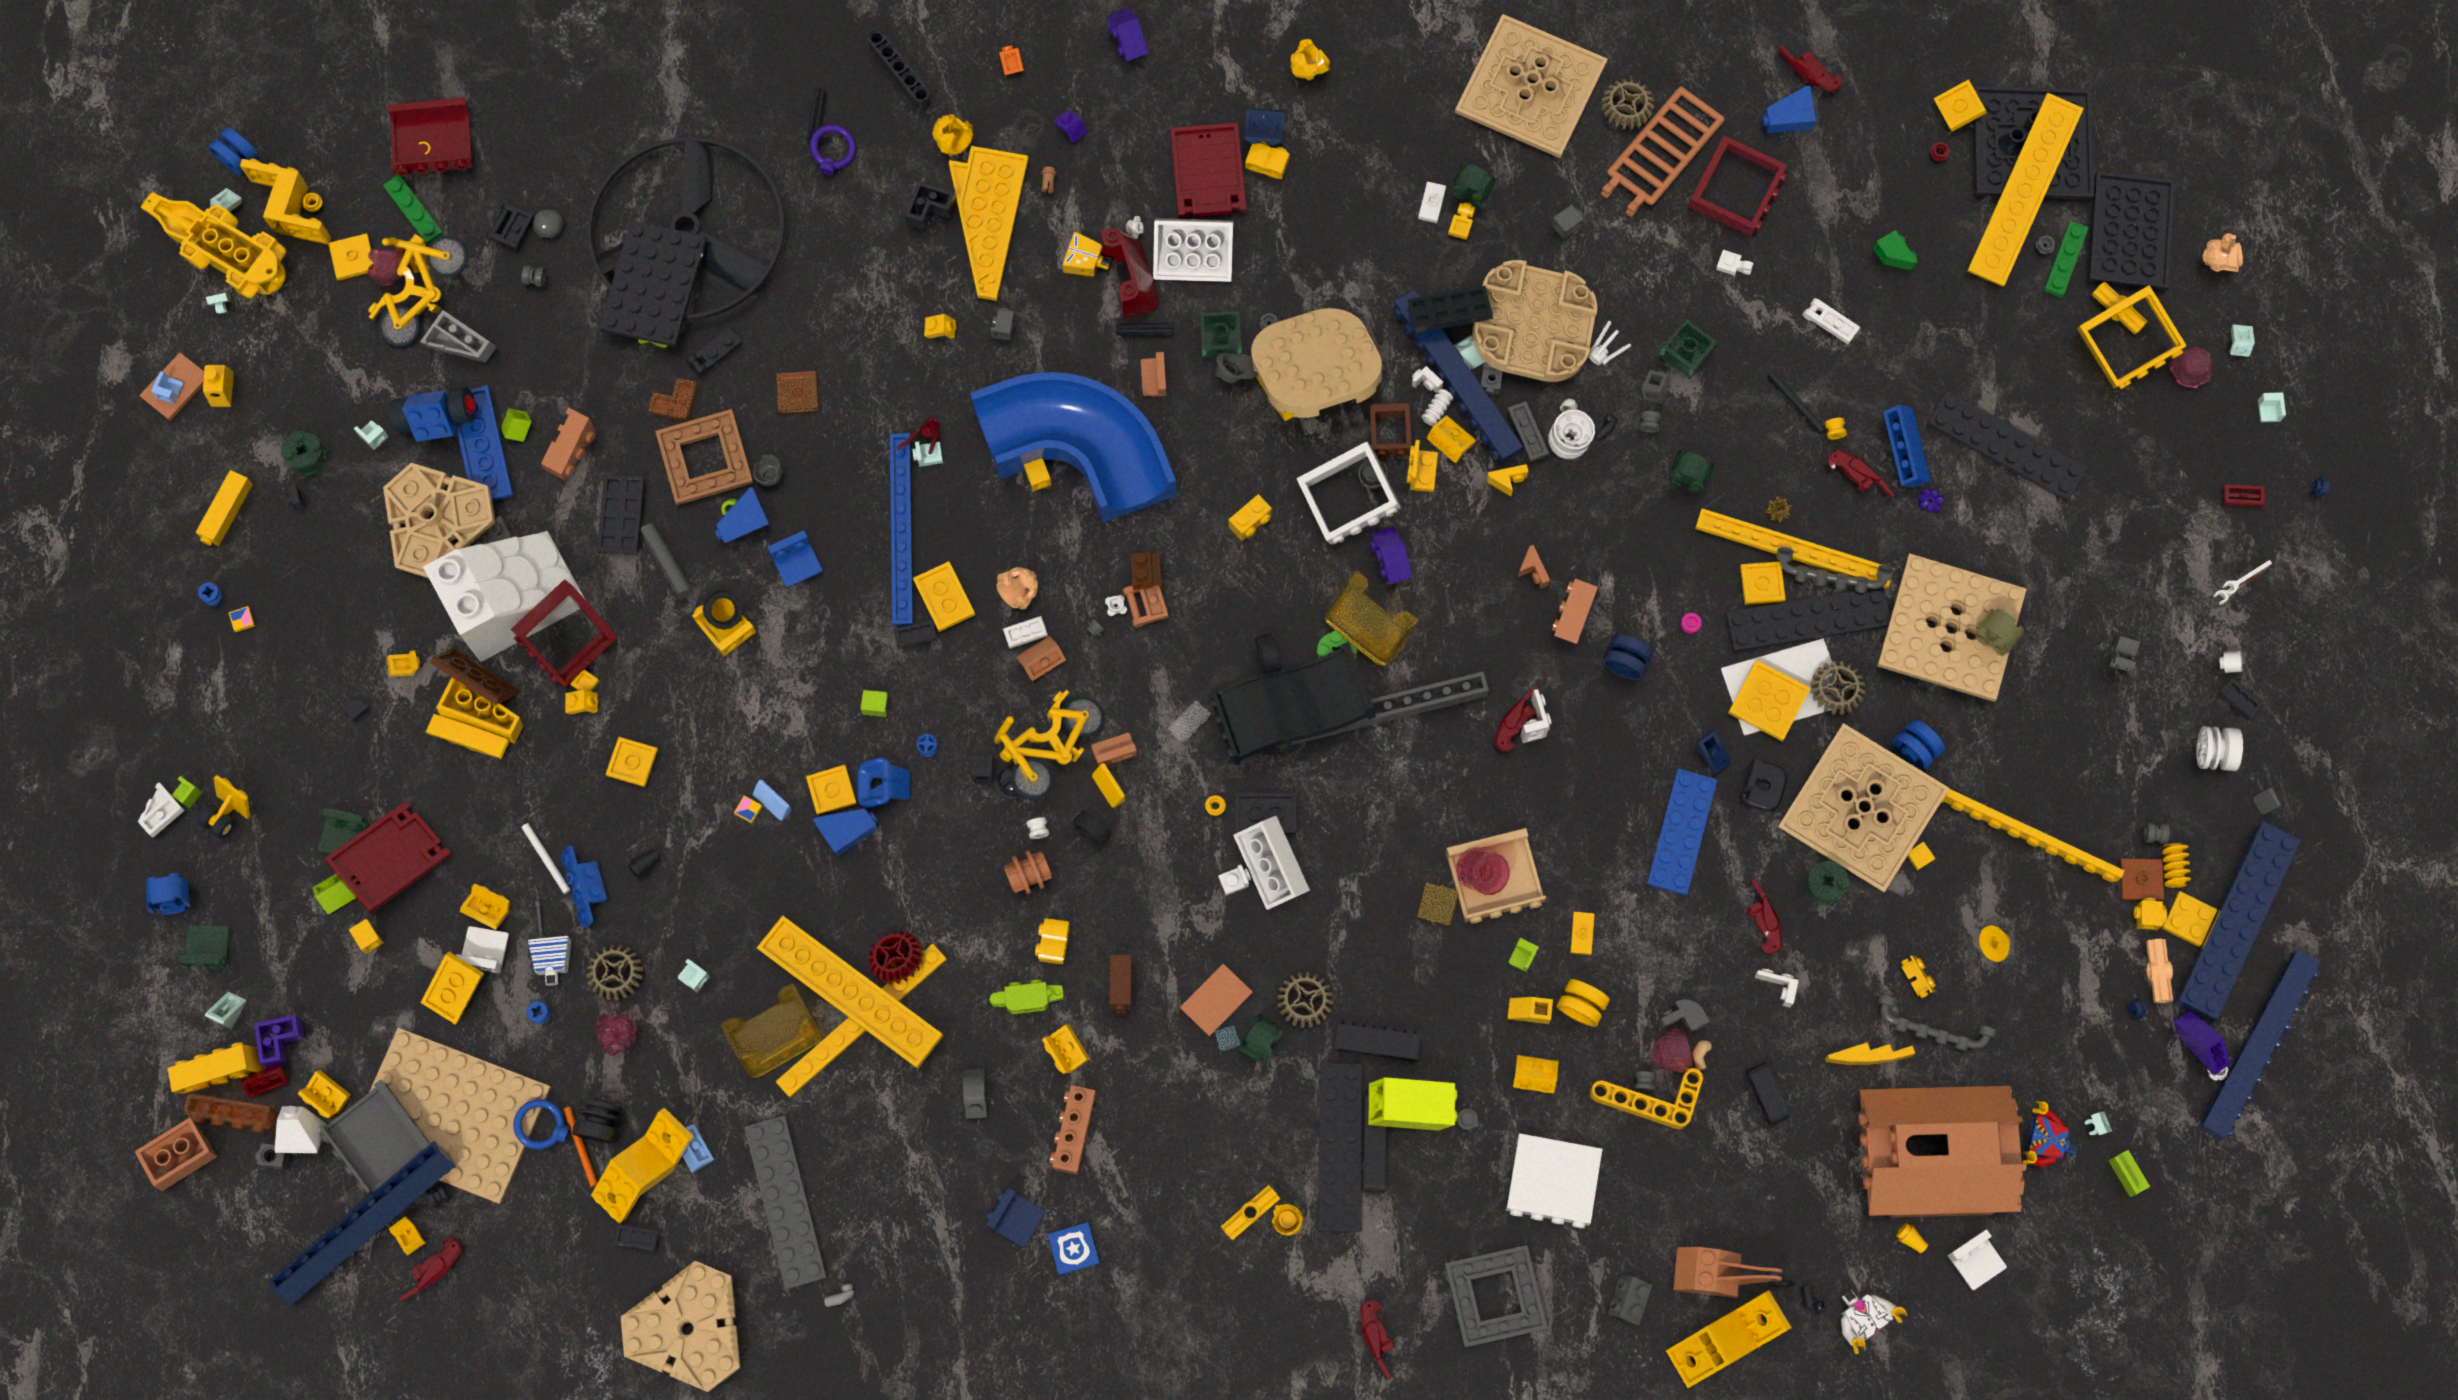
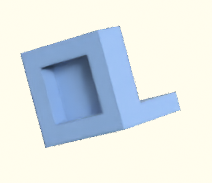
M160 371L151 392L157 399L175 405L184 384L181 381L168 377L165 372Z

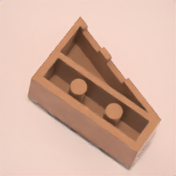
M569 407L566 411L569 416L564 426L560 424L557 429L561 431L555 442H551L541 462L545 471L564 481L573 474L575 464L578 459L581 460L583 458L585 448L588 443H592L596 435L590 419Z
M1575 579L1574 582H1569L1566 593H1569L1567 601H1562L1559 612H1562L1560 620H1555L1552 628L1555 631L1554 636L1577 644L1597 592V586Z

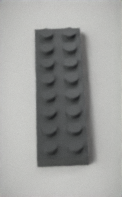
M786 1116L744 1127L785 1290L826 1279L827 1276Z

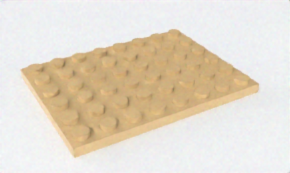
M398 1028L369 1092L376 1088L374 1084L379 1080L384 1081L430 1143L435 1141L450 1155L455 1167L439 1179V1181L501 1204L526 1148L514 1133V1117L518 1109L528 1101L535 1099L547 1100L552 1087ZM533 1108L523 1117L522 1129L529 1139L543 1108Z

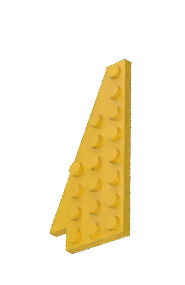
M971 146L967 163L949 160V166L978 298L997 301L1029 158L1027 155Z

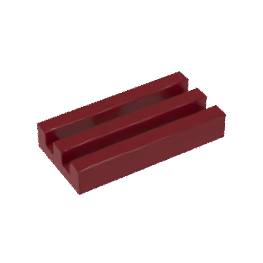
M2223 485V505L2263 507L2265 505L2264 486ZM2229 490L2260 492V494L2229 493ZM2229 498L2259 499L2260 501H2257V500H2237V499H2229Z
M279 1063L240 1078V1082L250 1098L289 1083V1078L285 1075V1071Z

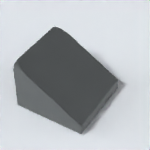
M2269 788L2253 798L2261 815L2273 812L2281 806L2273 788Z

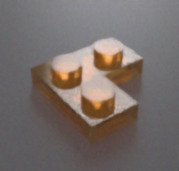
M677 378L672 396L653 392L648 412L687 421L697 383Z

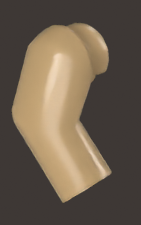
M1707 1040L1699 1041L1692 1051L1694 1064L1698 1070L1707 1068L1704 1056L1712 1047L1711 1043Z

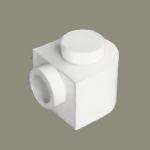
M2241 651L2224 652V657H2220V668L2224 669L2225 673L2243 671Z

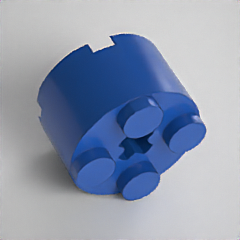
M170 873L167 877L147 878L145 885L147 910L150 913L156 914L157 910L162 911V915L176 914L185 911V906L190 907L188 881L181 878L179 873Z

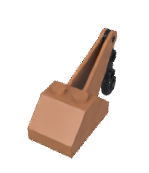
M1677 1247L1674 1291L1738 1298L1739 1285L1768 1282L1769 1286L1792 1287L1796 1285V1282L1785 1281L1782 1269L1742 1265L1741 1254L1704 1247ZM1740 1269L1766 1273L1765 1275L1740 1276Z

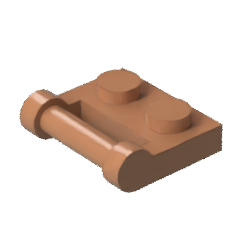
M1159 585L1146 589L1133 590V586L1123 589L1124 596H1127L1134 619L1132 623L1135 628L1168 618ZM1137 592L1141 594L1147 614L1143 617L1140 615L1134 595Z

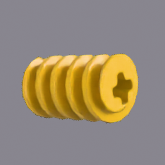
M2180 843L2163 845L2162 847L2165 849H2163L2162 853L2166 856L2163 858V862L2167 864L2163 867L2164 871L2167 872L2164 874V878L2168 880L2165 882V887L2181 888L2188 886L2185 882L2190 881L2191 877H2186L2185 874L2191 872V870L2184 868V866L2189 865L2190 862L2185 861L2184 858L2188 857L2189 853H2185L2183 850L2189 848V846Z

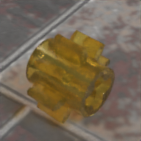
M1776 496L1774 502L1769 500L1768 506L1771 508H1768L1766 513H1770L1771 521L1778 519L1781 522L1783 516L1785 518L1790 516V513L1787 511L1791 509L1792 505L1787 504V498L1783 500Z

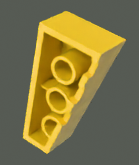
M452 677L436 707L440 716L501 736L515 744L523 728L520 717L501 704L494 705Z
M243 1042L232 1044L231 1048L215 1049L210 1055L201 1054L194 1056V1060L178 1061L175 1063V1066L168 1068L171 1091L184 1094L210 1087L209 1083L212 1085L228 1083V1078H243L251 1072H258L266 1069V1067L259 1063L257 1047L244 1045Z

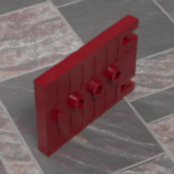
M1238 122L1170 128L1179 219L1185 218V214L1193 213V217L1232 214V210L1239 209L1240 213H1246ZM1238 198L1237 202H1231V199ZM1192 202V205L1184 206V203Z
M407 801L324 858L325 863L369 914L451 857L449 849L447 847L444 849L440 847L442 845L441 840L416 812L413 814L410 812L411 806ZM401 816L405 818L402 822L399 819ZM434 851L436 855L432 857L430 853Z

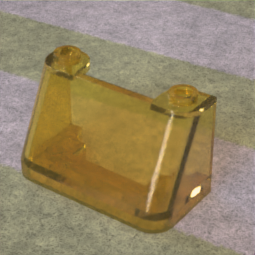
M1356 570L1329 608L1325 619L1329 626L1375 663L1387 665L1408 644L1419 620L1405 611L1398 613L1395 617L1391 616L1364 594L1368 587V581Z
M793 983L782 988L778 993L780 1003L743 1023L740 1018L735 1017L720 1024L739 1062L751 1078L764 1075L816 1045L822 1039L821 1031Z

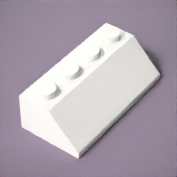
M1277 816L1261 821L1233 835L1267 910L1310 891Z

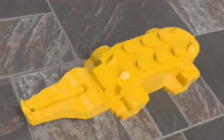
M153 192L142 203V210L159 221L168 236L181 243V251L179 252L181 256L198 269L202 270L210 264L226 274V282L242 296L253 298L257 293L271 294L283 286L286 279V271L280 261L286 254L285 247L263 231L261 234L257 233L256 236L254 235L251 238L237 230L238 219L220 205L215 204L214 207L211 206L203 212L188 201L168 200Z

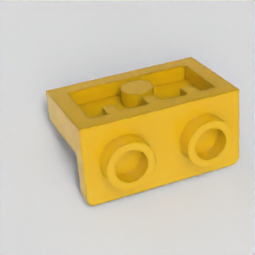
M1447 415L1432 427L1427 436V439L1454 463H1457L1462 454L1476 442L1471 435Z

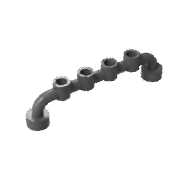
M1780 547L1777 550L1776 558L1780 561L1782 569L1787 573L1795 575V580L1799 582H1805L1807 577L1815 578V583L1820 586H1824L1827 584V581L1835 582V587L1838 589H1846L1848 584L1855 586V591L1865 593L1867 588H1881L1887 581L1893 578L1894 569L1886 565L1878 567L1876 576L1879 579L1877 581H1871L1862 576L1857 578L1849 577L1845 573L1832 574L1824 569L1811 570L1802 565L1794 567L1788 564V562L1792 561L1793 550L1787 547Z
M1886 995L1879 996L1878 1004H1881L1882 1017L1888 1023L1895 1025L1894 1030L1906 1033L1907 1029L1915 1031L1914 1036L1922 1039H1927V1035L1935 1037L1934 1042L1942 1045L1952 1042L1955 1043V1048L1961 1051H1967L1968 1048H1983L1988 1044L1990 1038H1995L1997 1030L1988 1026L1980 1025L1978 1034L1982 1035L1980 1040L1974 1041L1947 1031L1892 1016L1889 1012V1007L1894 1008L1896 999Z

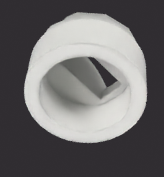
M1569 398L1562 403L1560 410L1562 412L1577 410L1578 405L1574 399Z

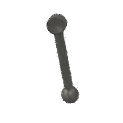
M535 900L539 931L537 939L545 938L542 929L540 900Z

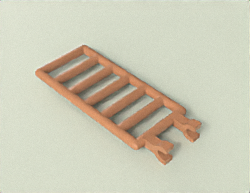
M1679 87L1607 170L1608 175L1612 179L1603 187L1601 195L1608 199L1619 184H1622L1637 195L1627 206L1626 214L1631 218L1644 201L1649 205H1653L1725 121L1724 116L1684 87ZM1683 96L1715 121L1710 127H1707L1678 106L1676 101ZM1671 109L1704 134L1696 141L1667 120L1664 115ZM1660 123L1692 148L1685 155L1652 131V129ZM1647 136L1679 159L1680 162L1673 168L1640 143ZM1636 150L1669 175L1661 182L1631 160L1629 156ZM1623 163L1657 188L1651 196L1617 172Z

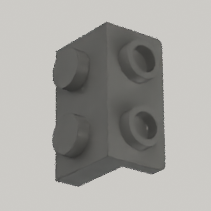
M1621 1275L1616 1285L1613 1300L1610 1303L1608 1315L1639 1326L1653 1285L1633 1276Z

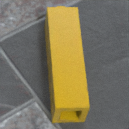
M231 470L229 471L196 531L197 535L201 538V542L209 546L211 544L220 545L253 485L247 477Z

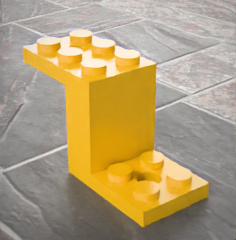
M242 159L240 167L251 182L273 187L263 218L273 232L329 245L331 236L322 222L315 218H310V220L304 219L299 215L303 205V198L307 194L309 187L298 170L287 167V169L281 168L274 163L263 164L256 159Z
M665 1108L661 1109L645 1136L611 1159L591 1196L612 1218L621 1224L628 1217L639 1196L674 1171L694 1136Z
M1768 1290L1669 1348L1666 1352L1687 1388L1792 1327ZM1761 1314L1766 1317L1767 1323L1763 1322ZM1690 1356L1695 1359L1696 1365L1692 1363Z

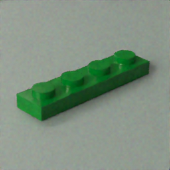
M400 175L395 176L383 185L427 245L444 235Z
M2072 221L2069 222L2044 288L2045 292L2061 298L2064 296L2088 227Z

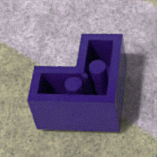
M1129 8L1107 15L1109 21L1106 23L1107 29L1110 34L1112 33L1114 39L1118 40L1119 45L1116 48L1120 57L1123 56L1126 61L1148 54L1138 18Z
M1392 526L1371 533L1372 541L1370 542L1372 552L1376 554L1378 562L1381 561L1382 567H1379L1382 578H1386L1390 585L1412 578L1405 544L1395 528Z
M296 1015L254 1023L259 1063L266 1068L279 1063L281 1065L287 1064L284 1043L305 1039L302 1019Z

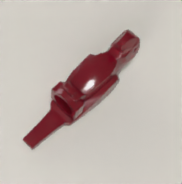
M1783 45L1780 46V53L1809 84L1831 93L1840 89L1842 78L1837 74L1829 76L1826 68L1814 59V54L1810 51H1807L1798 59L1789 53Z
M1835 450L1828 457L1827 463L1831 469H1835L1836 466L1841 467L1845 475L1857 484L1858 490L1862 493L1875 483L1891 499L1894 497V493L1864 460L1842 450Z
M1538 685L1522 697L1503 717L1494 739V744L1500 751H1510L1514 747V743H1511V738L1523 729V725H1526L1527 721L1536 718V712L1529 705L1524 706V703L1532 696L1534 690H1539L1540 687Z
M1752 879L1751 884L1762 903L1758 902L1747 909L1748 916L1755 919L1759 932L1766 939L1765 944L1761 945L1763 952L1773 955L1782 949L1780 920L1755 879Z
M453 1238L444 1240L442 1243L445 1245L443 1252L431 1256L422 1265H415L411 1272L419 1284L399 1297V1301L403 1302L445 1277L462 1254L463 1249L459 1241Z
M1368 1300L1360 1305L1359 1309L1362 1336L1387 1380H1390L1391 1376L1380 1354L1382 1355L1396 1347L1395 1342L1392 1339H1388L1385 1327L1376 1317V1312L1381 1310L1379 1302Z

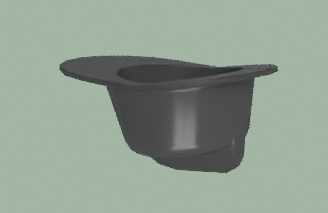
M1222 352L1216 358L1218 366L1215 376L1220 377L1227 383H1235L1240 379H1253L1258 376L1257 371L1253 369L1252 357L1248 355Z

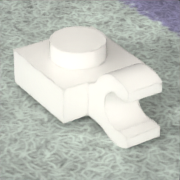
M1723 250L1716 270L1734 276L1736 271L1750 275L1753 263L1750 261H1740L1741 255Z

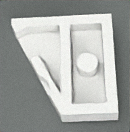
M160 782L156 784L155 788L157 790L153 798L148 800L146 809L138 820L139 824L152 838L185 811Z

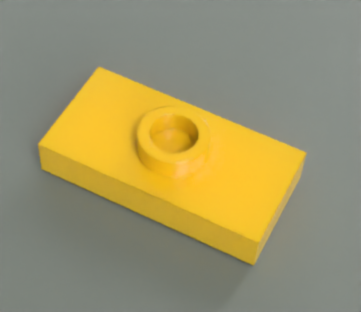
M1573 913L1570 953L1592 954L1593 913Z

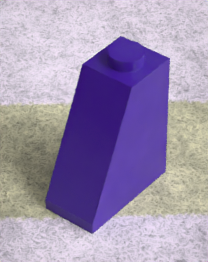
M2189 1011L2174 1021L2179 1038L2213 1075H2216L2231 1064L2223 1036L2193 1012Z

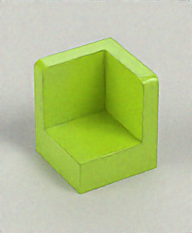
M508 408L501 426L504 437L523 442L531 425V419L525 411Z
M863 690L862 714L887 717V693Z
M179 776L178 780L181 784L171 796L190 809L202 792Z
M1520 938L1509 960V964L1527 972L1539 947Z

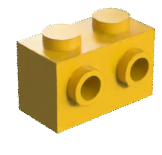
M1258 494L1229 519V528L1243 541L1246 537L1252 536L1261 524L1264 525L1270 520L1272 508Z

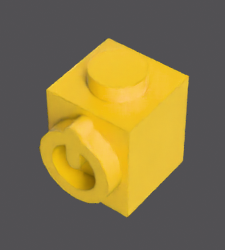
M2144 898L2134 907L2137 929L2158 930L2166 924L2167 910L2163 902L2156 901L2155 898Z

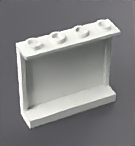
M1519 1133L1508 1203L1505 1211H1510V1215L1522 1217L1523 1214L1531 1215V1219L1543 1221V1218L1552 1219L1551 1222L1564 1225V1222L1573 1223L1572 1226L1576 1228L1589 1226L1591 1224L1602 1149Z

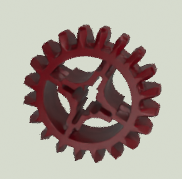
M892 930L891 935L884 933L883 939L877 937L878 943L872 944L874 950L869 951L871 957L868 958L870 970L874 972V976L882 982H888L891 985L894 981L900 985L902 979L908 982L907 977L910 975L915 977L914 971H920L918 965L923 964L921 957L924 956L922 945L918 942V939L908 931L904 933L902 930H899L898 933ZM909 949V956L908 958H906V955L908 954L907 950ZM886 956V959L884 961L885 964L884 966H882L883 959Z

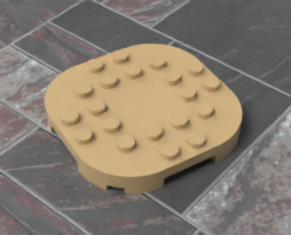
M1523 260L1503 262L1501 266L1493 268L1487 274L1482 286H1486L1493 319L1473 323L1472 340L1477 353L1488 365L1507 373L1547 382L1563 381L1574 376L1583 367L1591 349V337L1597 314V301L1594 292L1589 290L1585 285L1586 281L1581 277L1566 270L1562 274L1526 265L1527 261Z
M1318 309L1276 322L1264 328L1256 336L1252 344L1253 369L1257 371L1267 391L1268 400L1278 411L1294 413V417L1308 418L1319 416V410L1355 399L1356 403L1362 402L1376 392V387L1382 380V360L1366 327L1358 317L1341 309Z

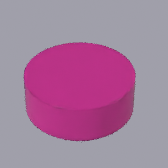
M1687 613L1681 620V628L1688 634L1698 632L1702 624L1701 618L1695 613Z

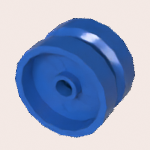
M225 127L220 133L222 141L214 139L208 145V149L228 169L238 176H242L245 173L240 167L242 159L257 160L260 156L242 136L233 129Z
M1912 719L1905 726V732H1900L1892 740L1893 747L1906 762L1921 771H1925L1933 763L1932 758H1938L1945 750V745L1941 738L1929 726L1917 719Z

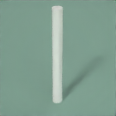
M529 823L523 825L521 828L564 894L570 892V887Z

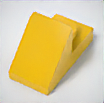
M1527 464L1488 472L1487 483L1512 496L1511 481L1518 483L1527 478Z

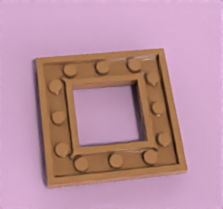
M732 409L655 431L676 505L753 483ZM719 435L728 468L690 479L681 446Z

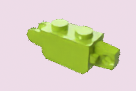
M1042 980L1029 981L1030 984L1021 985V982L1009 983V986L1004 987L1005 991L992 993L989 1000L992 1007H1007L1011 1014L1045 1011L1049 1007V1003L1064 999L1063 988L1061 985H1046V982H1042Z

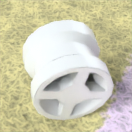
M1035 818L1026 822L1027 827L1030 828V839H1040L1050 835L1049 830L1046 829V818Z

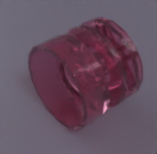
M1472 847L1459 857L1456 864V874L1463 886L1484 895H1494L1507 885L1510 877V868L1503 856L1481 847Z

